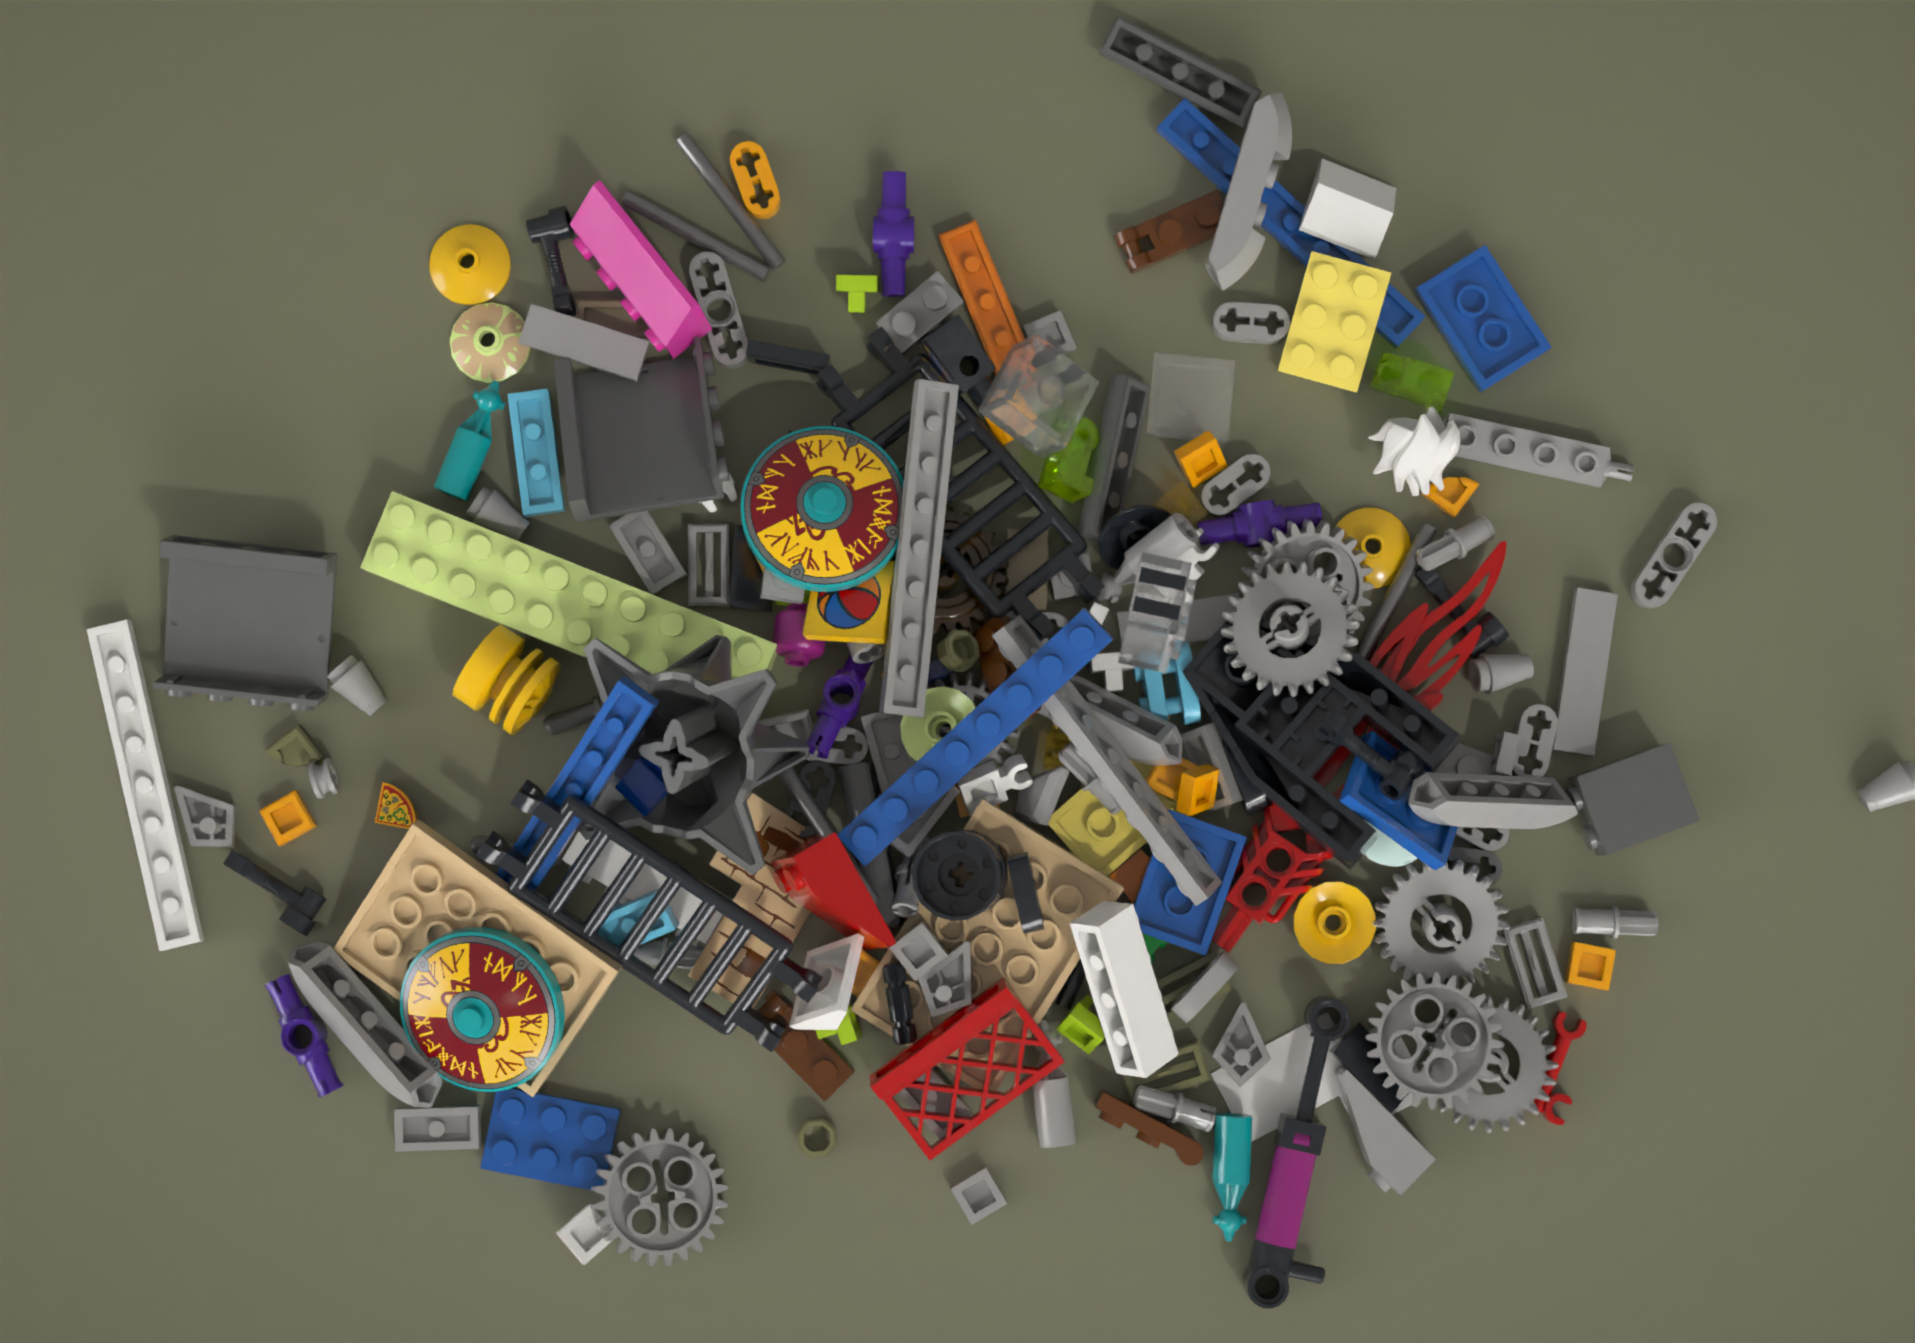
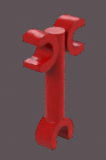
M1558 1011L1552 1020L1553 1029L1557 1033L1552 1045L1556 1046V1050L1548 1054L1546 1059L1559 1064L1558 1068L1546 1071V1075L1554 1080H1557L1572 1040L1580 1038L1587 1028V1021L1578 1019L1576 1027L1572 1031H1566L1563 1022L1567 1013ZM1542 1085L1541 1089L1550 1097V1100L1543 1101L1535 1098V1105L1548 1122L1563 1125L1565 1120L1554 1116L1552 1107L1559 1101L1571 1105L1573 1100L1562 1093H1552L1554 1085Z

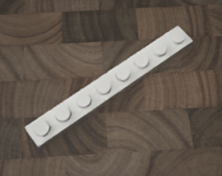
M126 619L87 629V634L159 951L204 941V936L132 621Z

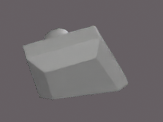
M1059 766L1031 776L1033 783L1029 787L1019 790L1015 818L1021 822L1048 826L1070 770L1067 767Z
M175 786V795L190 845L235 847L236 806L182 786Z
M969 940L964 941L950 952L947 957L918 978L932 1018L972 1004L971 942Z
M1245 1002L1239 1005L1212 1054V1057L1239 1087L1247 1082L1271 1059Z

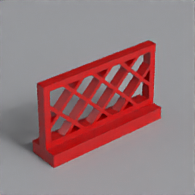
M1003 977L972 1000V1004L960 1008L869 1075L870 1088L880 1100L883 1099L931 1161L1062 1065L1065 1060ZM1014 1008L1023 1020L1021 1036L997 1033L999 1019ZM992 1024L991 1032L983 1031ZM1028 1028L1036 1038L1026 1037ZM974 1037L990 1039L987 1061L963 1058L965 1043ZM996 1040L1019 1043L1016 1065L993 1062ZM1025 1044L1043 1046L1051 1057L1039 1067L1022 1065ZM957 1049H959L958 1057L949 1056ZM940 1062L956 1064L953 1085L929 1082L931 1068ZM962 1065L986 1068L982 1089L959 1086ZM991 1069L1015 1072L1013 1086L1005 1092L988 1090ZM1021 1073L1028 1074L1026 1077L1020 1080ZM923 1074H925L924 1082H923V1081H915L916 1079H918L919 1077H921ZM906 1087L923 1089L920 1110L902 1108L893 1096ZM928 1090L952 1093L949 1114L925 1111ZM957 1094L981 1097L979 1111L971 1117L954 1115ZM987 1098H993V1099H994L993 1101H991L989 1104L986 1105V1100H987ZM909 1117L918 1118L917 1127ZM924 1119L947 1122L946 1135L933 1145H930L922 1135ZM953 1123H961L959 1126L952 1130Z

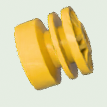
M500 624L485 637L474 651L456 681L452 696L475 711H479L491 700H494L489 720L497 724L505 718L502 729L511 735H515L529 720L538 714L548 700L562 664L550 657L541 665L544 652L538 648L521 660L520 657L526 640Z

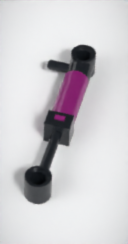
M1329 996L1314 998L1307 1004L1304 1011V1022L1311 1032L1310 1035L1314 1036L1299 1105L1296 1117L1283 1113L1280 1114L1274 1140L1276 1149L1249 1266L1243 1275V1286L1246 1293L1257 1306L1272 1309L1280 1306L1286 1300L1289 1293V1277L1317 1284L1323 1283L1325 1277V1269L1323 1267L1294 1261L1293 1258L1316 1157L1321 1154L1327 1128L1320 1122L1312 1121L1329 1044L1330 1041H1335V1039L1342 1037L1350 1026L1351 1016L1348 1008L1341 1001ZM1327 1006L1333 1007L1337 1013L1335 1025L1329 1029H1321L1317 1023L1319 1011ZM1265 1274L1275 1276L1276 1286L1273 1291L1268 1294L1256 1292L1255 1284L1258 1278Z

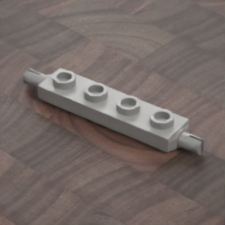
M1447 413L1443 418L1446 428L1448 421L1453 420L1460 431V445L1458 453L1455 455L1456 457L1601 488L1607 477L1631 482L1633 475L1617 471L1619 469L1634 472V465L1611 461L1610 447L1453 413Z

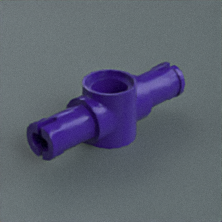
M885 171L882 173L881 208L878 209V216H873V253H877V259L881 260V296L883 297L905 296L906 260L910 259V253H914V216H910V210L906 209V172Z
M1265 500L1238 506L1239 511L1233 512L1232 516L1197 522V529L1202 528L1204 530L1199 537L1200 546L1237 540V544L1244 543L1245 548L1260 547L1259 538H1263L1269 543L1274 540L1272 528L1275 527L1283 534H1286L1287 521H1292L1301 530L1302 523L1307 518L1313 522L1314 527H1317L1322 520V513L1319 502L1282 507V504L1275 505L1274 500Z
M849 654L843 668L838 669L835 675L827 680L823 689V700L816 712L818 720L806 742L809 746L810 754L814 755L817 749V757L827 759L840 729L845 728L848 722L858 714L860 697L866 686L864 679L873 661L863 664L855 663L852 660L851 654ZM837 693H845L852 700L847 704L841 705L833 702L831 697Z
M290 974L281 976L276 981H271L264 985L268 989L281 1016L278 1022L282 1028V1046L287 1052L295 1055L300 1066L304 1064L318 1092V1097L321 1098L343 1087L344 1085L340 1081L327 1053L330 1049L326 1043V1026L320 1019L313 1016L309 1006H304L291 981ZM301 1024L308 1026L313 1034L312 1042L308 1047L300 1045L296 1039V1030Z

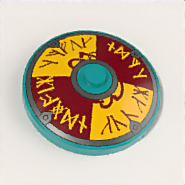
M815 426L791 432L768 446L756 459L747 474L743 485L740 507L741 521L747 543L758 561L770 573L794 587L814 592H834L858 586L877 575L896 553L899 540L904 483L902 475L891 457L880 446L855 431L834 426Z
M465 927L438 937L425 947L410 964L400 992V1014L410 1044L438 1072V1076L468 1090L497 1092L525 1083L548 1063L562 1038L565 1006L560 985L553 971L543 957L529 944L510 933L498 929Z

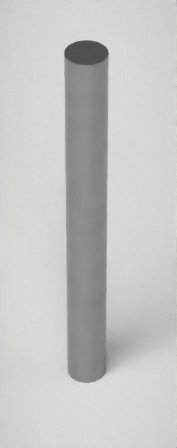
M689 133L682 135L676 141V144L771 269L775 271L780 268L786 260Z
M628 190L625 193L621 205L707 252L719 255L722 260L764 282L771 267Z
M1423 523L1354 652L1361 655L1367 661L1371 658L1419 567L1416 561L1417 550L1430 544L1438 531L1429 524Z
M790 767L778 774L818 836L836 832L794 768ZM841 841L874 903H879L881 898Z

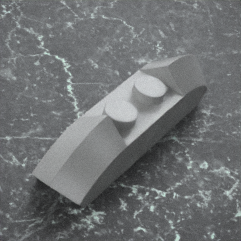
M1282 93L1269 94L1256 101L1249 117L1205 266L1213 282L1222 291L1238 281L1249 270L1257 259L1266 237L1252 228L1253 226L1261 227L1267 204L1260 202L1264 187L1272 189L1279 165L1273 164L1272 161L1289 160L1292 147L1291 117Z
M1076 674L1070 679L1071 683L1131 761L1155 766L1181 763L1182 737L1176 725ZM1042 704L1041 710L1037 713L1043 717L1050 718L1049 711Z
M1427 772L1413 780L1408 803L1413 812L1425 821L1439 825L1469 828L1539 829L1559 824L1578 815L1574 803L1555 778Z
M318 941L292 948L289 966L299 989L312 1008L372 1077L393 1096L414 1107L432 1108L441 1088L442 1079L438 1076V1072L410 1044L404 1029L330 945Z

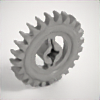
M1288 560L1284 561L1282 574H1277L1272 564H1267L1266 579H1263L1256 571H1252L1253 587L1242 582L1238 583L1239 590L1244 597L1242 599L1233 596L1228 597L1229 603L1236 609V612L1222 613L1223 619L1233 624V626L1222 628L1221 635L1234 639V641L1226 644L1224 651L1230 654L1239 653L1231 661V666L1233 668L1247 666L1242 674V678L1248 681L1257 675L1256 687L1258 690H1262L1270 682L1272 683L1275 696L1280 694L1283 686H1288L1290 695L1295 697L1299 685H1303L1306 691L1312 694L1314 691L1313 681L1318 680L1324 686L1329 685L1327 672L1342 675L1343 671L1337 663L1338 660L1352 661V655L1344 648L1356 646L1358 639L1347 633L1357 630L1360 627V623L1357 620L1346 618L1354 614L1357 607L1355 604L1342 605L1349 596V590L1343 589L1334 593L1338 579L1336 576H1333L1330 580L1323 583L1324 572L1322 567H1318L1312 576H1308L1305 561L1301 563L1297 573L1292 572ZM1283 601H1299L1310 606L1304 611L1294 605H1284L1277 608L1270 618L1271 632L1260 638V623L1264 614L1273 605ZM1288 620L1292 625L1296 624L1297 631L1291 634L1289 630H1283L1282 623ZM1318 621L1321 622V635L1318 642L1307 654L1297 658H1282L1271 653V651L1279 646L1286 650H1295L1302 647L1309 637V627Z
M1460 858L1453 863L1451 868L1446 863L1445 866L1437 870H1433L1424 862H1422V870L1420 871L1412 864H1408L1406 866L1407 878L1394 874L1392 877L1397 887L1395 889L1386 886L1382 888V892L1388 898V901H1378L1375 903V908L1384 913V915L1377 916L1372 924L1375 927L1384 929L1376 933L1373 939L1376 943H1387L1380 950L1381 958L1385 959L1395 955L1390 963V970L1392 972L1405 966L1403 979L1406 982H1409L1415 974L1421 973L1427 984L1428 980L1433 978L1435 972H1438L1442 984L1446 978L1450 979L1452 975L1456 976L1457 989H1459L1460 975L1463 974L1474 984L1473 969L1475 967L1488 974L1489 968L1484 959L1488 957L1496 961L1500 960V956L1493 948V945L1506 946L1508 942L1497 931L1510 929L1511 926L1507 920L1497 916L1507 913L1509 908L1506 904L1494 903L1503 896V892L1497 888L1487 890L1493 882L1492 877L1489 875L1477 880V875L1479 874V867L1477 865L1471 866L1464 872V863ZM1439 894L1450 895L1466 905L1471 919L1469 932L1466 937L1462 934V923L1453 907L1442 902L1431 903L1427 899L1429 896ZM1423 904L1431 911L1437 921L1448 922L1453 937L1447 930L1435 928L1434 921L1430 913L1422 906ZM1415 908L1422 914L1421 926L1429 942L1441 948L1451 946L1454 948L1434 951L1426 949L1416 942L1410 928V921Z
M1490 995L1486 996L1483 1007H1481L1482 1010L1494 1008ZM1505 997L1498 1008H1495L1497 1013L1488 1020L1489 1024L1502 1025L1503 1030L1496 1034L1511 1042L1517 1051L1520 1063L1518 1077L1514 1080L1507 1072L1509 1061L1504 1050H1492V1055L1496 1054L1502 1061L1501 1065H1496L1499 1069L1498 1072L1509 1083L1506 1084L1499 1074H1494L1490 1071L1495 1079L1491 1081L1481 1077L1480 1081L1486 1083L1496 1082L1504 1090L1502 1093L1485 1095L1477 1093L1470 1088L1467 1090L1469 1096V1103L1467 1104L1458 1095L1454 1096L1453 1108L1455 1111L1452 1119L1453 1123H1458L1466 1115L1468 1116V1128L1471 1131L1474 1130L1479 1120H1483L1487 1133L1492 1132L1495 1120H1498L1504 1131H1508L1509 1117H1513L1520 1125H1525L1523 1110L1526 1109L1532 1114L1538 1115L1539 1110L1534 1103V1099L1550 1100V1097L1541 1088L1542 1085L1553 1086L1557 1084L1556 1080L1546 1075V1071L1558 1068L1559 1064L1546 1060L1545 1057L1555 1051L1556 1046L1542 1045L1541 1041L1550 1031L1544 1029L1535 1032L1533 1028L1539 1017L1534 1015L1527 1020H1523L1522 1017L1525 1009L1523 1004L1519 1005L1513 1012H1510L1509 999ZM1453 1009L1454 1016H1456L1457 1011ZM1445 1017L1443 1022L1444 1028L1439 1029L1436 1035H1432L1436 1042H1427L1429 1044L1427 1051L1431 1052L1435 1047L1442 1050L1446 1044L1441 1037L1445 1029L1453 1021L1452 1018ZM1469 1024L1458 1025L1453 1031L1454 1043L1461 1047H1466L1469 1043L1472 1044L1475 1041L1473 1038L1476 1035L1475 1028ZM1427 1058L1421 1059L1419 1064L1424 1066ZM1439 1059L1431 1065L1432 1072L1430 1075L1434 1081L1445 1082L1452 1077L1453 1065L1450 1061ZM1444 1100L1439 1107V1112L1448 1110Z

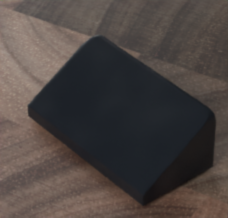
M736 525L729 607L738 610L772 612L773 600L760 598L763 571L747 543L743 526Z
M1358 1022L1329 1051L1392 1113L1404 1098L1401 1100L1396 1098L1399 1089L1398 1084L1387 1089L1383 1086L1384 1081L1389 1076L1387 1072L1382 1074H1375L1373 1072V1069L1381 1063L1380 1058H1369L1367 1053L1376 1049L1377 1043L1366 1039V1035L1370 1033Z

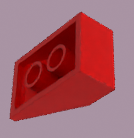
M836 832L812 837L771 861L775 869L772 872L773 879L782 893H788L791 899L844 936L849 937L855 934L864 936L862 946L864 950L887 948L896 944L892 933Z

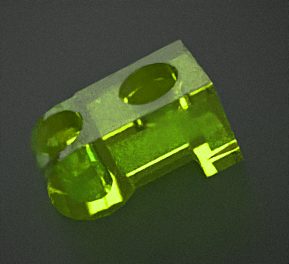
M1382 353L1371 386L1384 394L1426 407L1425 410L1434 406L1439 415H1441L1455 372L1410 357L1405 358L1395 354Z
M1079 417L1054 430L1038 487L1070 503L1091 495L1094 479L1085 474L1091 455L1090 452L1099 443V432L1094 422L1088 418Z

